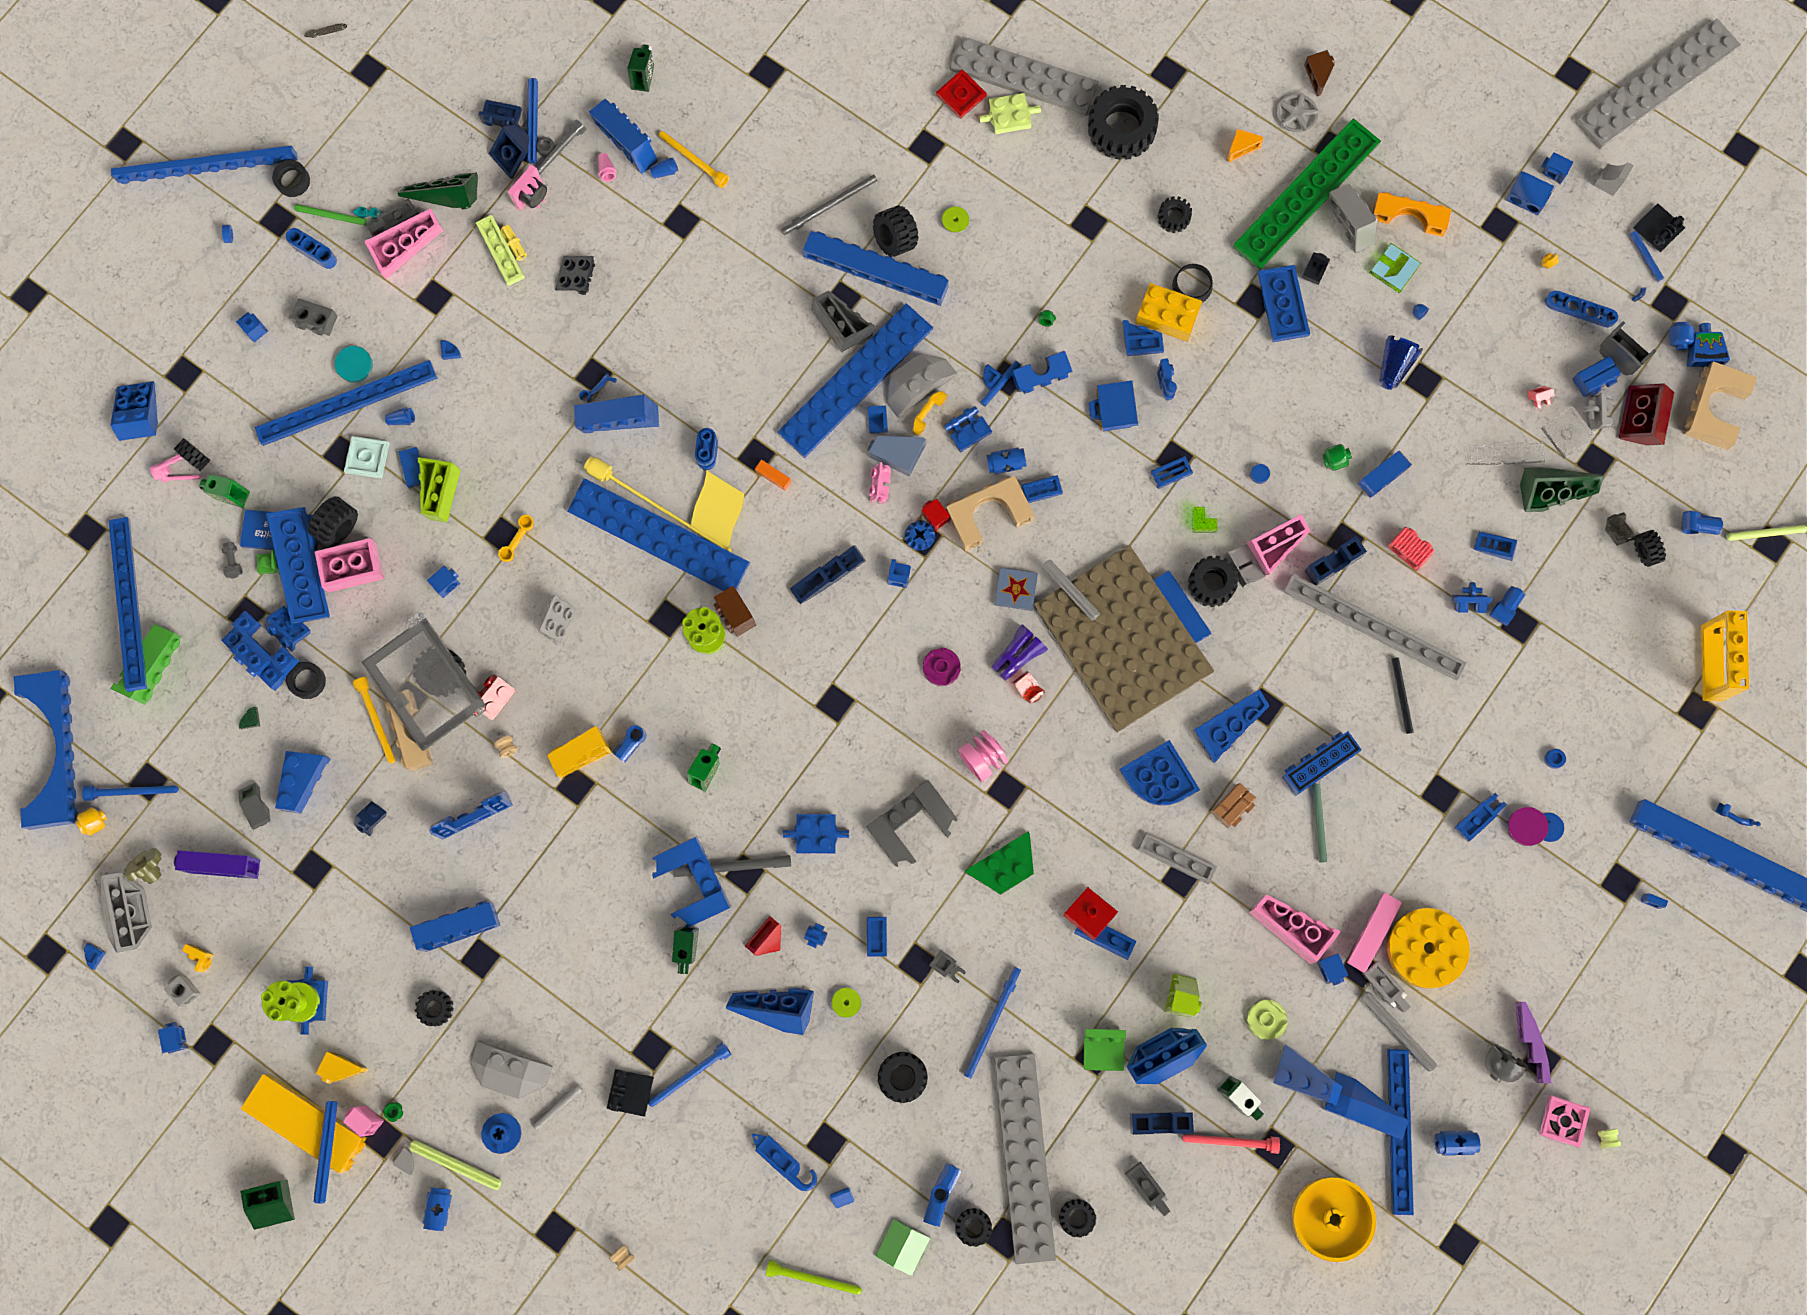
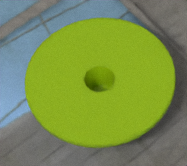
M957 206L948 208L942 216L943 226L950 232L963 231L969 224L967 211Z
M839 989L833 995L832 1008L840 1017H852L861 1008V998L854 989Z

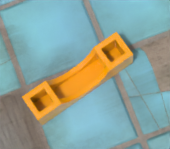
M1379 192L1375 199L1372 214L1376 215L1378 222L1389 224L1392 219L1399 215H1411L1422 223L1425 233L1443 237L1448 228L1452 209H1448L1443 205H1431L1426 201L1410 200V198L1404 196H1393L1388 192Z

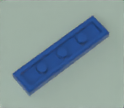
M1170 571L1154 579V582L1196 644L1212 634Z

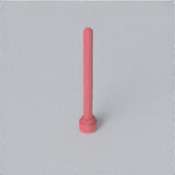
M1193 1134L1182 1135V1141L1190 1143L1264 1148L1266 1151L1279 1154L1280 1151L1279 1137L1255 1140Z

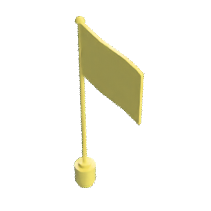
M591 456L585 463L584 469L601 482L608 481L609 479L615 481L710 542L729 552L732 551L729 547L731 536L742 510L744 493L706 470L704 486L696 502L690 525L612 476V466L598 457L594 458Z

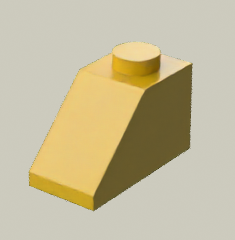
M327 1051L316 1074L321 1076L320 1080L331 1084L332 1082H340L366 1072L367 1068L337 1053Z

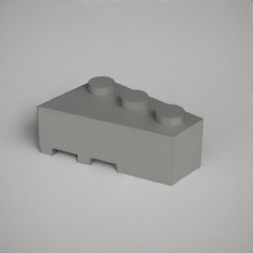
M1347 184L1329 192V206L1339 224L1343 223L1348 231L1345 235L1347 239L1351 237L1355 244L1353 247L1355 254L1375 245L1378 219L1375 214L1370 212L1367 203L1361 200L1358 191L1353 189L1350 184Z

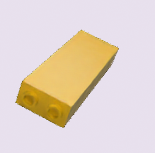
M263 1074L240 1109L318 1160L325 1110L271 1074ZM337 1117L330 1168L337 1173H344L345 1171L348 1172L353 1166V1159L356 1154H359L366 1145L364 1142L367 1137H359L356 1131L350 1129V1126L344 1124Z

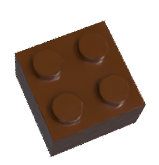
M734 585L714 597L716 603L713 605L721 618L725 617L723 621L730 634L735 633L738 637L757 626Z

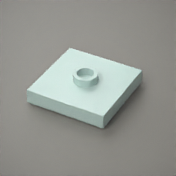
M352 436L344 472L382 479L390 443L388 441Z

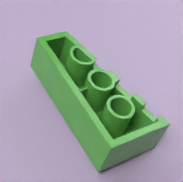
M154 624L143 640L147 689L127 692L123 670L119 675L122 677L119 683H113L110 689L145 705L151 699L155 685L160 682L165 667L170 664L171 656L174 650L179 647L181 637Z

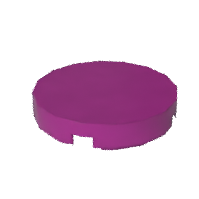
M946 648L930 651L923 662V673L926 679L936 686L952 684L958 678L961 671V663L958 656L952 650Z
M1533 807L1520 808L1511 814L1508 820L1509 835L1516 843L1522 846L1539 844L1546 838L1548 833L1547 819L1541 811Z

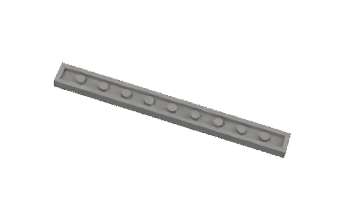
M1294 574L1284 590V593L1456 681L1459 679L1467 663Z

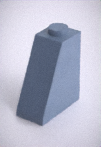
M877 436L875 441L872 440L868 446L869 458L882 462V464L888 465L890 468L910 477L926 446V439L923 437Z

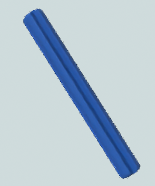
M529 78L527 87V134L529 136V147L526 160L530 164H535L537 162L538 81L536 78Z
M326 1101L313 1199V1202L317 1204L326 1202L338 1106L336 1101Z

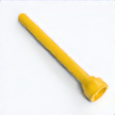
M664 131L658 133L661 139L713 178L714 184L718 187L723 188L728 183L729 176L727 174L715 171Z
M367 677L358 678L352 682L354 689L361 693L388 763L393 764L395 757L368 692L369 681Z

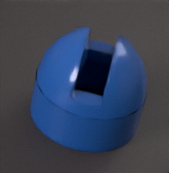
M1417 304L1413 308V315L1418 320H1421L1427 314L1429 308L1424 304Z

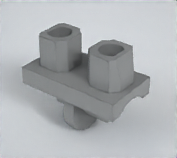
M1603 392L1599 393L1598 396L1590 397L1588 407L1583 408V414L1588 415L1590 420V430L1596 431L1612 426L1613 417L1608 416L1607 411L1612 409L1613 400L1606 398V393Z

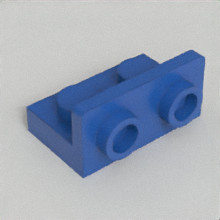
M282 606L266 618L267 632L271 636H275L280 644L291 652L295 650L296 644L311 632L304 623L291 625L288 610L285 606Z

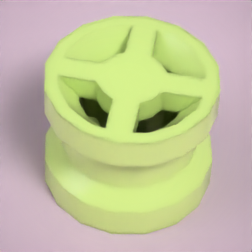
M1618 1129L1597 1131L1598 1136L1601 1137L1600 1148L1621 1146V1141L1617 1137Z

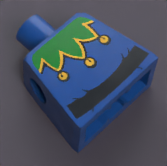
M1710 323L1699 324V332L1695 333V341L1693 345L1688 346L1687 367H1708L1712 362L1725 365L1730 361L1723 333L1711 332Z

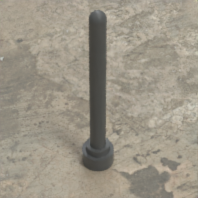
M576 119L571 124V131L536 167L539 175L575 136L582 135L587 130L580 121Z

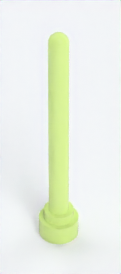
M1807 523L1805 525L1729 533L1726 535V538L1732 541L1807 533Z

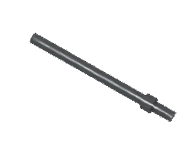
M870 176L801 218L793 219L792 223L781 229V232L785 236L795 229L799 230L808 221L877 182L876 176Z

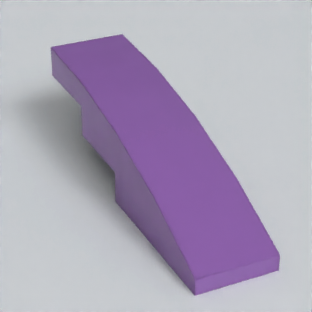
M1516 1002L1518 1042L1527 1043L1528 1063H1536L1537 1083H1551L1549 1062L1537 1023L1526 1002Z

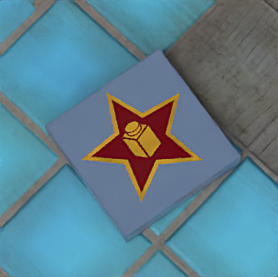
M1000 568L995 606L1032 611L1038 573Z

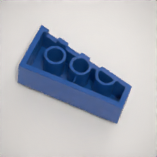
M605 98L591 109L589 113L600 130L609 139L611 138L615 146L624 152L631 163L635 162L637 170L643 174L658 162L650 145L652 141L646 133H641L636 123L632 124L630 122V119L624 112L622 114L619 112L620 110L615 103H610Z
M486 900L477 903L476 907H465L457 910V913L445 914L437 919L428 920L409 928L416 950L428 952L501 925L494 904Z

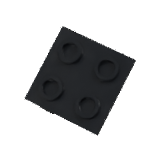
M1657 203L1633 229L1661 253L1686 227L1683 226L1685 219L1682 216L1673 217Z
M564 256L555 290L579 291V294L586 295L589 292L590 284L588 282H591L589 277L593 276L592 273L595 267L594 256Z
M615 1069L606 1109L645 1117L654 1077Z

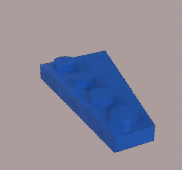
M1260 689L1193 729L1213 763L1269 707Z

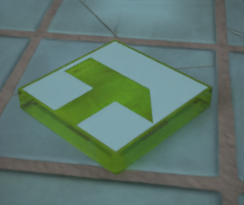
M1390 243L1369 274L1400 294L1422 263Z

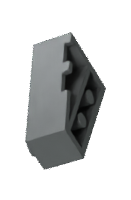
M829 290L813 299L812 311L841 352L873 335L875 325L865 321L858 312L848 308L846 303Z

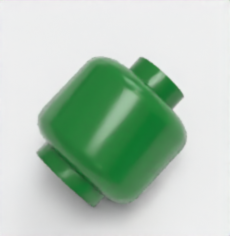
M1343 444L1328 447L1325 449V454H1322L1326 468H1330L1332 471L1347 467L1349 459H1352L1349 448L1345 449Z

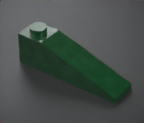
M475 172L454 175V179L448 181L440 178L429 185L428 182L404 186L397 194L403 198L464 210L471 208V205L477 200L478 174Z
M1544 467L1524 468L1520 483L1524 511L1543 512L1549 510L1551 506L1557 504L1561 506L1566 504V501L1575 498L1580 500L1598 494L1604 476L1601 474Z

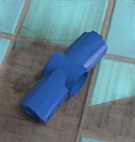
M946 1162L931 1191L923 1222L940 1227L948 1198L962 1170ZM939 1188L944 1189L946 1192V1197L942 1200L934 1196L935 1191Z

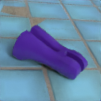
M1022 624L1016 631L1010 644L995 660L991 668L998 672L1007 663L1009 666L1000 675L1006 681L1030 660L1045 653L1048 648L1035 637L1017 657H1014L1034 637L1033 633Z

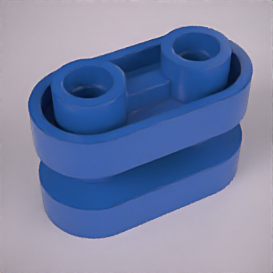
M703 428L697 435L695 458L701 469L711 470L716 464L718 439L711 428Z

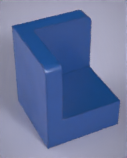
M886 405L869 406V433H888Z
M892 559L888 585L907 588L911 566L896 563V559Z

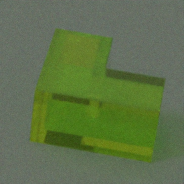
M1193 507L1192 533H1216L1218 530L1217 518H1205V507Z

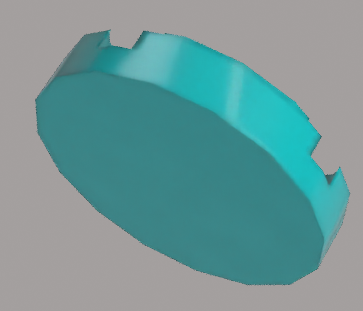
M348 346L342 349L335 359L337 374L342 379L351 383L366 379L373 368V360L370 354L359 346Z

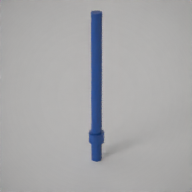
M1015 966L1008 981L1006 980L1003 985L1004 990L964 1074L967 1078H972L1011 992H1014L1016 988L1015 983L1021 969Z

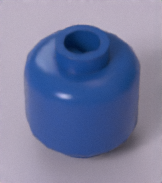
M1676 322L1674 326L1669 328L1670 346L1682 351L1687 350L1688 346L1693 345L1695 341L1694 327L1689 325V322Z

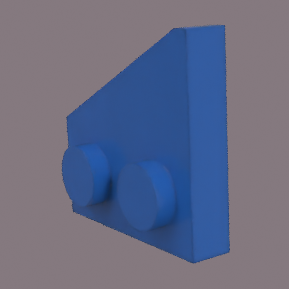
M1123 320L1126 356L1164 353L1161 332L1149 330L1141 325L1136 326L1129 323L1128 320Z

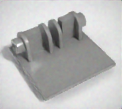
M553 595L539 631L544 633L546 638L554 639L561 643L575 608Z

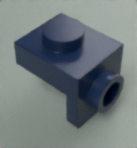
M371 801L356 815L355 826L357 830L370 836L373 833V828L386 817L387 812Z

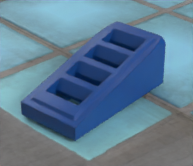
M1479 531L1474 550L1512 561L1517 547V540ZM1483 538L1487 539L1485 547H1481ZM1491 540L1495 541L1493 549L1489 548ZM1499 543H1502L1501 550L1498 551V550H1497L1498 544H1499ZM1506 545L1510 546L1508 553L1505 552Z

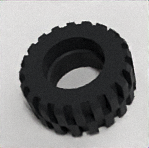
M1120 85V88L1113 86L1110 87L1109 91L1104 90L1100 96L1095 98L1089 113L1088 135L1091 137L1090 141L1092 144H1097L1096 149L1100 153L1104 151L1105 156L1109 158L1112 155L1115 156V159L1120 160L1121 157H1125V160L1131 159L1132 155L1138 157L1142 151L1146 152L1149 149L1150 144L1155 139L1159 114L1157 113V105L1155 103L1152 104V97L1150 95L1146 96L1144 90L1138 91L1135 86H1131V88L1126 87V85ZM1126 112L1133 115L1139 121L1140 127L1130 133H1120L1113 130L1107 124L1106 119L1113 113Z

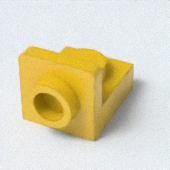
M185 944L182 951L188 954L187 958L197 961L194 970L205 972L212 963L211 958L213 954L195 945Z

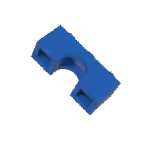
M1061 351L1045 357L1047 369L1042 375L1034 373L1031 364L1010 371L1017 392L1023 391L1026 394L1034 391L1033 387L1037 385L1045 387L1052 384L1051 380L1058 378V381L1068 378V373L1073 371L1066 352Z

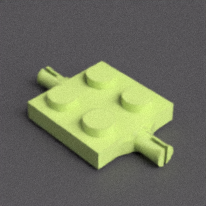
M1025 93L989 99L990 113L979 115L980 123L991 121L995 134L1031 128L1030 114L1041 113L1040 105L1029 107L1026 102Z

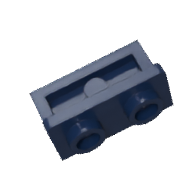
M486 100L483 111H479L478 116L481 122L487 126L497 125L503 127L518 124L522 109L520 106Z

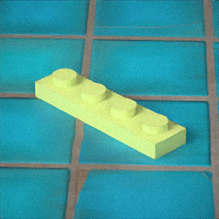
M493 215L475 222L507 285L510 286L524 279L525 277Z

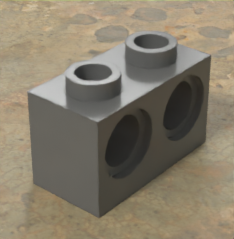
M298 298L290 319L295 323V327L301 330L307 328L317 335L322 336L326 334L330 336L338 316L333 309ZM308 313L307 317L302 319V316ZM325 319L322 324H319L320 320Z

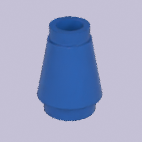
M667 157L653 168H650L654 179L675 175V172L679 171L673 157Z
M404 407L386 414L385 421L388 426L411 425V423L415 422V415L412 408Z

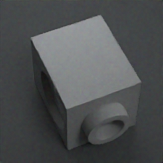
M180 975L170 979L168 986L164 988L178 1007H187L201 994L186 976ZM183 985L184 992L180 995L178 989Z

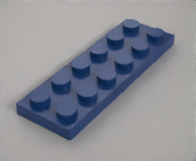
M301 507L266 513L290 624L330 618L325 592L321 586L313 539L308 533L309 522L306 508Z

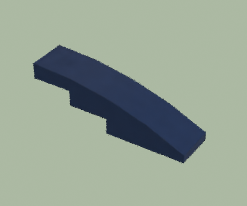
M853 545L840 556H835L822 567L816 568L792 586L790 590L798 602L802 604L842 579L866 560L857 546Z

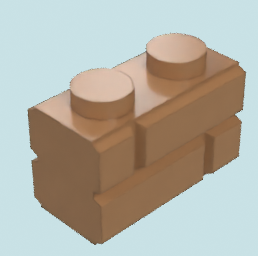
M1238 783L1211 811V814L1226 828H1229L1231 825L1236 827L1242 820L1240 817L1244 811L1249 813L1255 806L1253 802L1257 798L1241 783Z

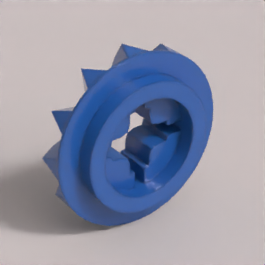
M917 520L911 523L905 530V540L912 549L925 550L933 544L935 532L932 525L926 521ZM916 531L920 533L925 531L923 534L924 540L920 537L915 539L917 536Z

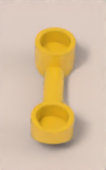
M939 391L929 398L914 419L913 433L920 436L927 425L922 420L934 404L941 407L948 394Z
M522 515L519 518L518 524L520 528L508 547H502L498 552L501 561L511 562L514 559V550L524 534L534 527V520L530 515Z

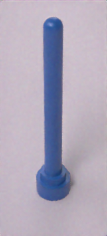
M87 785L83 787L82 796L84 801H94L100 796L177 793L179 788L176 785L98 789V787L93 785Z
M721 1042L716 1046L715 1053L651 1098L648 1102L649 1106L654 1107L718 1059H727L732 1054L725 1043Z

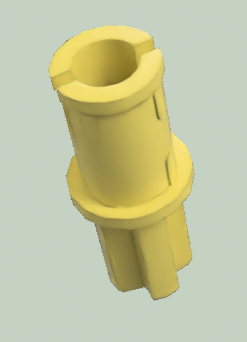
M510 225L503 226L501 233L507 241L509 248H511L517 261L522 260V256L525 258L527 253L520 244V238L516 237Z

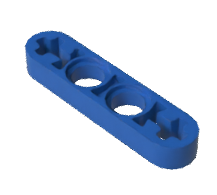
M1552 291L1545 299L1546 306L1552 310L1602 327H1612L1618 321L1619 316L1615 310L1561 291ZM1553 297L1557 298V303H1553ZM1568 303H1576L1577 310H1571L1568 307ZM1592 308L1595 311V316H1589L1586 313V309ZM1607 315H1610V322L1607 321Z

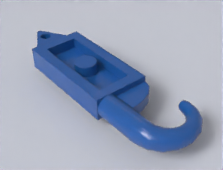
M752 1134L756 1146L755 1151L800 1191H809L815 1187L817 1175L814 1170H810L812 1181L809 1184H804L797 1178L800 1164L770 1135Z

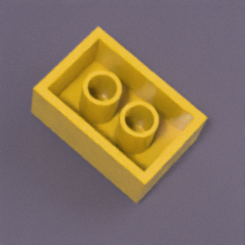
M1149 283L1135 324L1188 342L1203 301Z

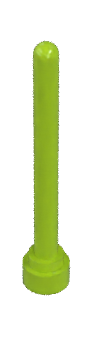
M769 1259L765 1276L773 1278V1276L778 1277V1275L856 1295L862 1292L859 1286L781 1267V1264H778L777 1261Z

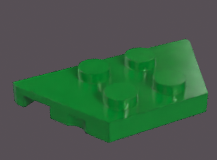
M1029 831L965 870V873L1000 895L1034 875Z

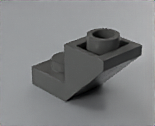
M255 782L239 790V803L250 827L254 830L270 822V811L261 800L258 784Z

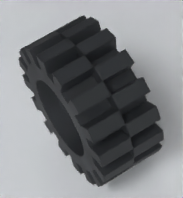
M1172 196L1171 200L1167 198L1165 202L1161 203L1158 212L1159 224L1162 223L1161 227L1163 229L1167 228V232L1171 229L1172 233H1175L1176 230L1179 233L1189 225L1192 217V208H1190V203L1186 204V199L1181 201V197L1178 196L1175 199V196ZM1172 209H1177L1182 213V217L1179 220H1172L1169 218L1168 212Z
M184 438L173 449L199 471L211 461Z
M1649 530L1635 535V551L1638 552L1637 556L1641 558L1640 561L1644 566L1650 567L1665 561L1666 553L1664 551L1666 549L1663 547L1664 543L1661 542V537L1658 536L1657 532Z
M429 990V992L422 993L423 995L418 997L419 1001L415 1003L417 1008L414 1010L417 1013V1019H420V1022L426 1026L436 1027L447 1023V1019L452 1016L451 1011L454 1010L452 1008L453 1001H450V996L437 990ZM436 1000L441 1004V1011L437 1016H431L427 1012V1006L431 1001Z
M1072 1199L1061 1208L1059 1222L1067 1234L1072 1237L1081 1238L1093 1231L1096 1225V1214L1092 1206L1086 1201ZM1075 1210H1080L1085 1214V1222L1081 1226H1074L1070 1222V1215Z
M976 1208L967 1209L957 1218L956 1233L963 1244L970 1247H979V1245H983L989 1240L992 1234V1223L989 1216L982 1210ZM972 1219L978 1220L982 1225L981 1232L975 1236L968 1234L966 1231V1224Z

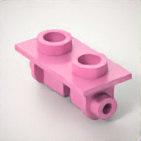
M882 462L875 465L871 470L872 485L869 488L871 503L877 499L879 503H886V500H888L889 486H884L883 483H890L891 469H889L890 466L882 465Z

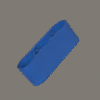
M297 228L287 231L286 239L296 251L326 269H331L336 265L337 258L327 246Z
M1399 450L1365 476L1358 485L1369 498H1372L1404 473L1412 464Z

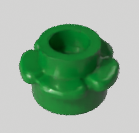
M1044 310L1038 314V321L1042 326L1050 327L1056 320V316L1050 310Z
M390 1102L386 1105L384 1117L388 1121L396 1122L397 1119L402 1118L403 1111L400 1103Z

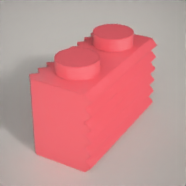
M1404 527L1387 547L1415 571H1418L1434 553V549H1432L1433 547L1429 542L1422 541L1417 537L1418 534L1413 529Z

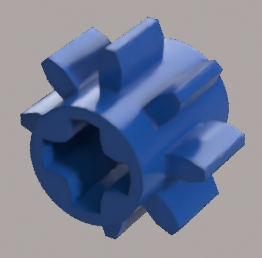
M815 923L814 927L809 925L804 939L808 940L807 945L816 948L817 945L823 946L828 932L823 931L824 926Z

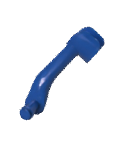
M606 374L592 390H582L579 393L580 400L585 395H588L587 403L591 402L592 396L605 386L607 380L616 383L617 379Z
M1718 804L1716 813L1721 816H1727L1745 826L1761 825L1759 821L1744 819L1731 813V805Z

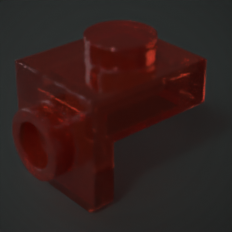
M1028 671L1012 682L1022 698L1030 704L1039 701L1045 693Z

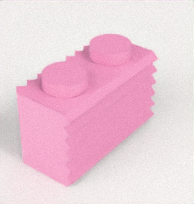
M367 1106L351 1107L344 1115L346 1118L343 1121L344 1124L350 1126V1129L356 1131L359 1137L373 1135L384 1122L382 1118Z

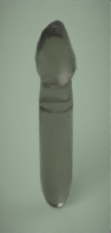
M340 23L316 30L311 29L305 32L304 37L315 38L345 30L348 25Z

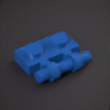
M1168 358L1160 360L1157 370L1160 389H1162L1163 396L1167 401L1174 398L1177 390L1176 383L1172 381L1174 368L1172 364H1169Z
M976 406L971 409L967 408L963 411V414L949 419V422L943 425L947 432L952 428L955 430V433L951 435V439L960 452L992 434L991 428L982 416L978 419L974 418V415L979 412ZM968 420L970 424L961 428L959 424Z

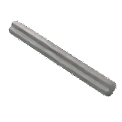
M1366 992L1361 996V1000L1427 1071L1431 1072L1437 1067L1435 1061L1370 992Z

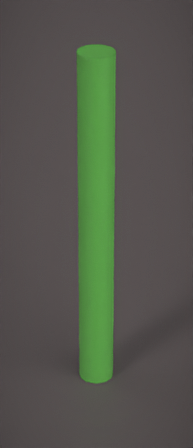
M299 204L294 206V210L297 212L366 226L367 219Z

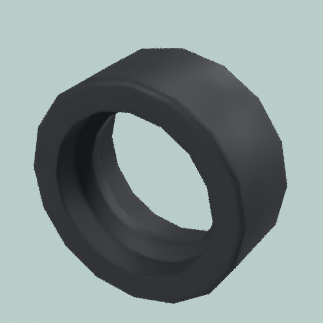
M283 161L273 171L272 180L274 185L287 197L302 195L310 185L309 173L298 161ZM298 170L301 173L299 183L292 187H284L281 183L283 175L288 171Z
M299 662L287 674L286 684L289 691L295 696L302 699H312L323 691L326 685V677L317 665L311 662ZM303 670H311L317 677L315 686L309 691H301L295 684L297 675Z

